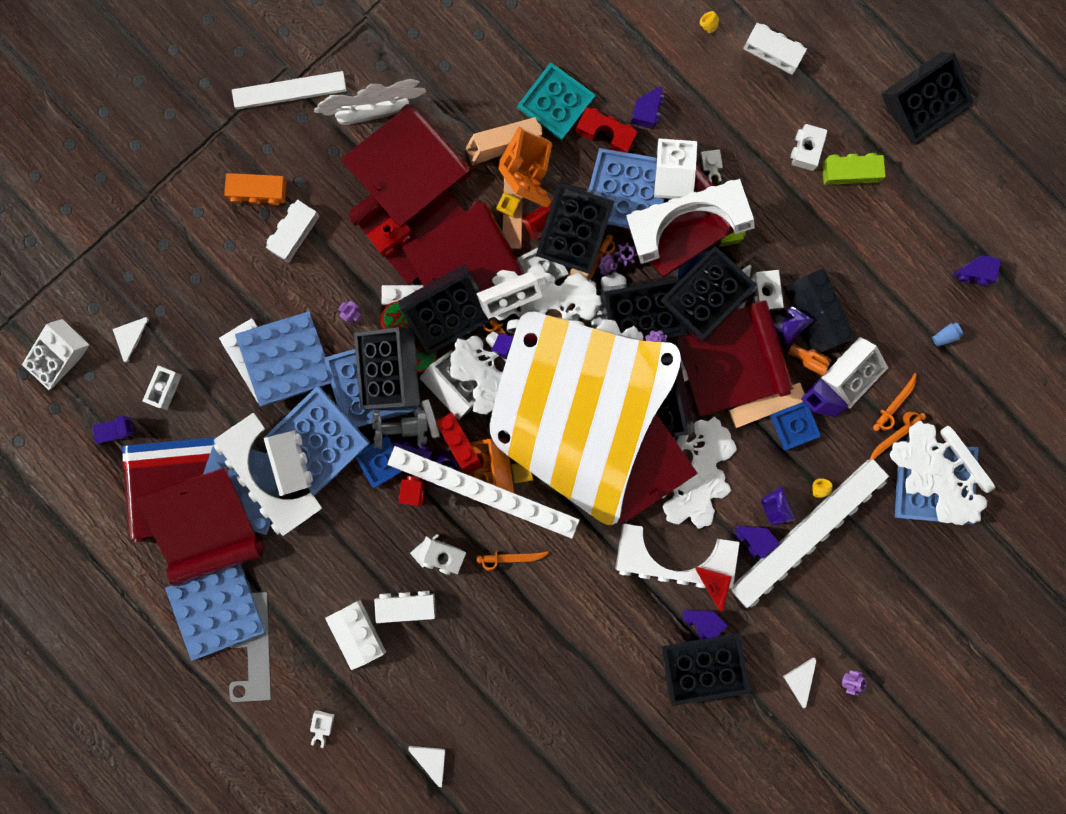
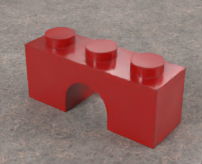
M587 107L576 127L577 134L592 141L598 132H609L613 138L610 149L625 153L629 152L638 132L629 124L623 125L612 116L606 117L599 110Z
M450 413L436 421L462 471L469 475L482 468V463L454 414Z
M407 476V480L402 479L399 503L416 506L424 505L427 482H422V478Z

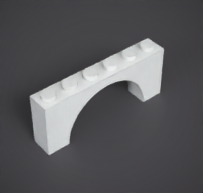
M740 179L730 180L725 184L716 187L711 186L704 191L692 192L685 197L674 198L666 203L655 204L647 209L636 210L626 215L640 263L660 258L658 244L663 230L672 220L688 212L707 211L717 214L731 225L735 234L754 229V218Z
M252 413L215 438L214 442L216 444L213 446L219 455L224 454L227 458L225 463L231 471L235 469L239 475L236 477L243 487L245 485L250 490L248 495L254 503L258 501L261 505L260 512L266 519L268 517L273 522L271 527L276 534L281 533L284 536L322 509V507L311 492L295 499H280L267 494L256 484L250 472L249 454L254 441L265 430V427L255 413Z
M622 524L615 568L620 571L619 574L631 576V573H638L640 578L650 579V576H656L658 581L669 582L670 579H675L677 584L688 585L689 582L696 583V587L706 588L695 568L686 571H673L657 564L645 547L643 527ZM717 539L715 548L709 558L698 567L732 576L729 588L733 589L739 542Z

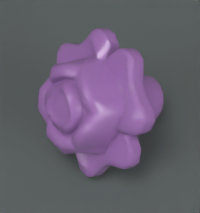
M606 253L598 261L601 275L607 276L617 269L618 265L614 261V255Z
M651 331L650 335L645 337L646 341L666 343L667 336L663 335L662 331Z

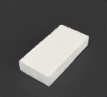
M429 399L422 401L432 438H440Z

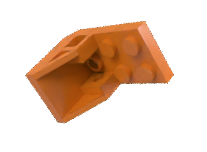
M518 127L500 159L499 170L515 194L548 208L551 200L547 196V192L541 188L540 182L547 172L552 143L539 135Z

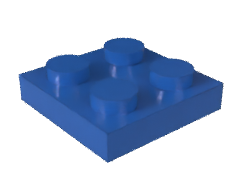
M804 402L770 415L784 450L821 437L811 410Z
M389 436L382 438V449H379V447L375 448L374 444H372L355 457L373 488L403 472L400 469L387 465L394 449Z

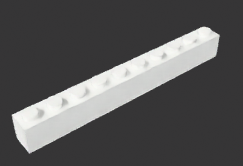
M396 446L387 464L569 538H573L580 519Z
M873 459L867 460L780 540V544L761 558L733 584V589L729 588L728 590L744 607L748 608L750 606L752 608L755 606L763 593H769L774 588L773 584L777 580H783L788 575L787 571L791 567H797L802 562L801 558L805 554H811L816 549L815 545L819 541L823 542L826 540L833 528L837 529L840 527L847 515L851 516L854 514L861 502L865 503L868 501L875 489L879 490L882 488L889 476Z

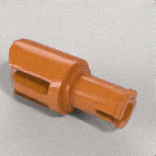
M794 343L787 353L803 361L804 367L822 376L825 375L832 361L813 349L807 351Z

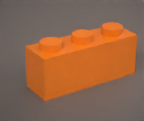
M226 173L224 196L231 203L241 204L242 201H249L250 204L259 205L261 202H268L269 205L277 206L280 203H286L287 181L283 176Z

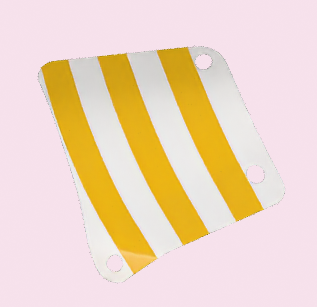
M527 312L521 316L503 370L490 422L491 437L495 445L510 458L598 521L606 525H613L620 518L626 484L645 433L675 382L681 362L680 352L672 343L629 339L538 312ZM527 333H534L537 336L538 340L534 347L525 346L523 340ZM665 353H670L673 356V362L669 366L661 363V357ZM501 430H505L510 434V441L506 444L498 439V433Z

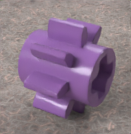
M628 242L623 247L618 245L620 252L614 253V256H618L616 263L622 262L624 267L629 262L633 265L635 262L632 258L638 257V254L634 253L636 246L630 247ZM624 251H627L628 258H625L623 255Z
M349 301L348 304L343 302L338 309L341 311L339 317L349 324L353 321L358 323L362 317V314L359 313L362 308L352 301Z
M850 670V674L846 673L844 675L842 686L847 688L846 693L859 695V692L863 693L865 691L867 680L862 677V672Z

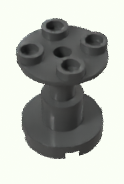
M415 407L414 417L400 418V422L381 423L379 410L373 411L372 428L376 429L374 447L382 449V435L401 434L402 437L416 436L418 446L427 445V437H424L427 431L424 407Z

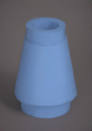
M950 323L933 336L932 339L938 347L958 341L964 335L957 323Z

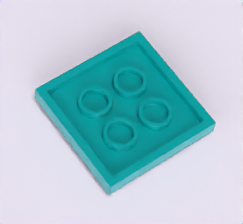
M550 62L517 105V109L529 118L536 117L537 122L544 129L563 141L582 116L586 107L588 108L595 99L596 95Z

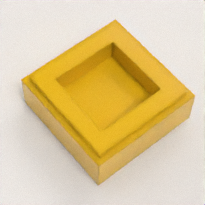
M504 192L496 211L514 218L521 199Z
M519 463L511 464L514 483L533 480V475L529 470Z

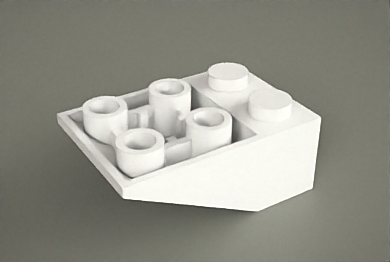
M63 319L45 325L22 365L48 390H51L82 358L89 344Z

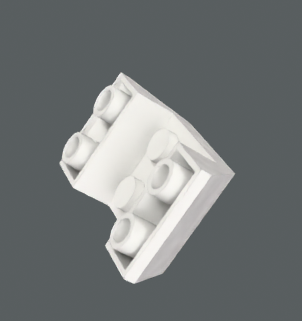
M658 139L654 197L679 199L694 192L697 141Z

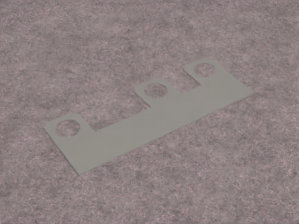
M267 592L252 593L266 632L244 640L239 644L229 646L231 648L247 647L249 681L230 683L229 693L232 702L271 700ZM237 685L245 688V695L241 698H237L233 694V689Z

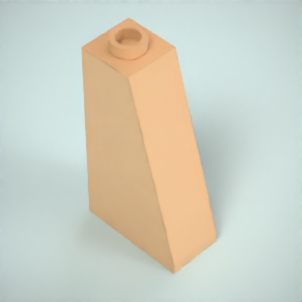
M536 117L473 134L465 148L471 165H477L503 155L518 127L541 136L542 127L537 122Z

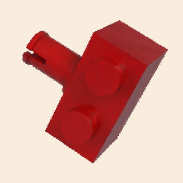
M391 217L367 234L382 257L392 255L398 246L407 244L412 239L411 237L414 236L406 223L399 227Z

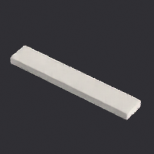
M340 71L232 89L234 107L238 110L346 92L347 90L344 73Z

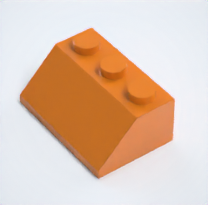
M507 437L498 438L500 442L508 443ZM493 439L471 442L470 444L483 467L469 475L514 493L510 457L495 445Z

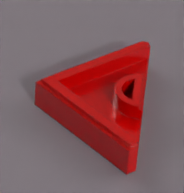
M696 566L695 570L719 611L723 612L732 576Z

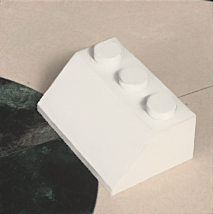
M859 337L836 363L826 371L821 379L848 404L850 409L888 369V366L877 346Z
M451 350L432 363L420 376V379L459 420L473 409V405L476 402V399L473 397V389L478 386V383L475 380L460 381L450 376V367L452 365L450 359L453 352Z
M295 430L264 438L279 495L282 496L311 487L313 479L311 472L307 471V457L301 450L302 439L300 434H297Z
M361 600L325 618L351 670L365 665L386 653Z

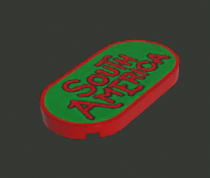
M398 301L392 302L385 307L381 316V326L383 329L411 327L400 310ZM414 333L417 373H424L437 360V351L428 355Z

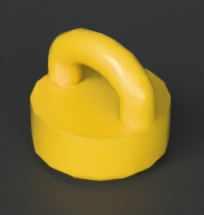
M714 11L704 14L700 19L702 28L710 34L717 29L719 23L717 14Z
M827 479L815 480L812 487L813 496L823 498L830 495L832 483Z

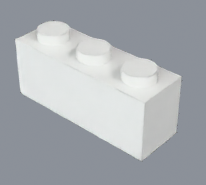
M756 23L743 48L792 75L807 50L801 43L793 42L787 39L784 34L776 33L770 30L767 25Z
M299 200L292 203L285 219L278 223V229L275 234L268 238L266 248L289 263L320 217L319 214Z
M528 272L477 293L482 310L489 319L541 298L542 294L537 279L531 272Z
M418 591V595H410V592H401L399 596L391 597V593L379 594V598L374 599L376 623L436 618L435 594H430V591Z

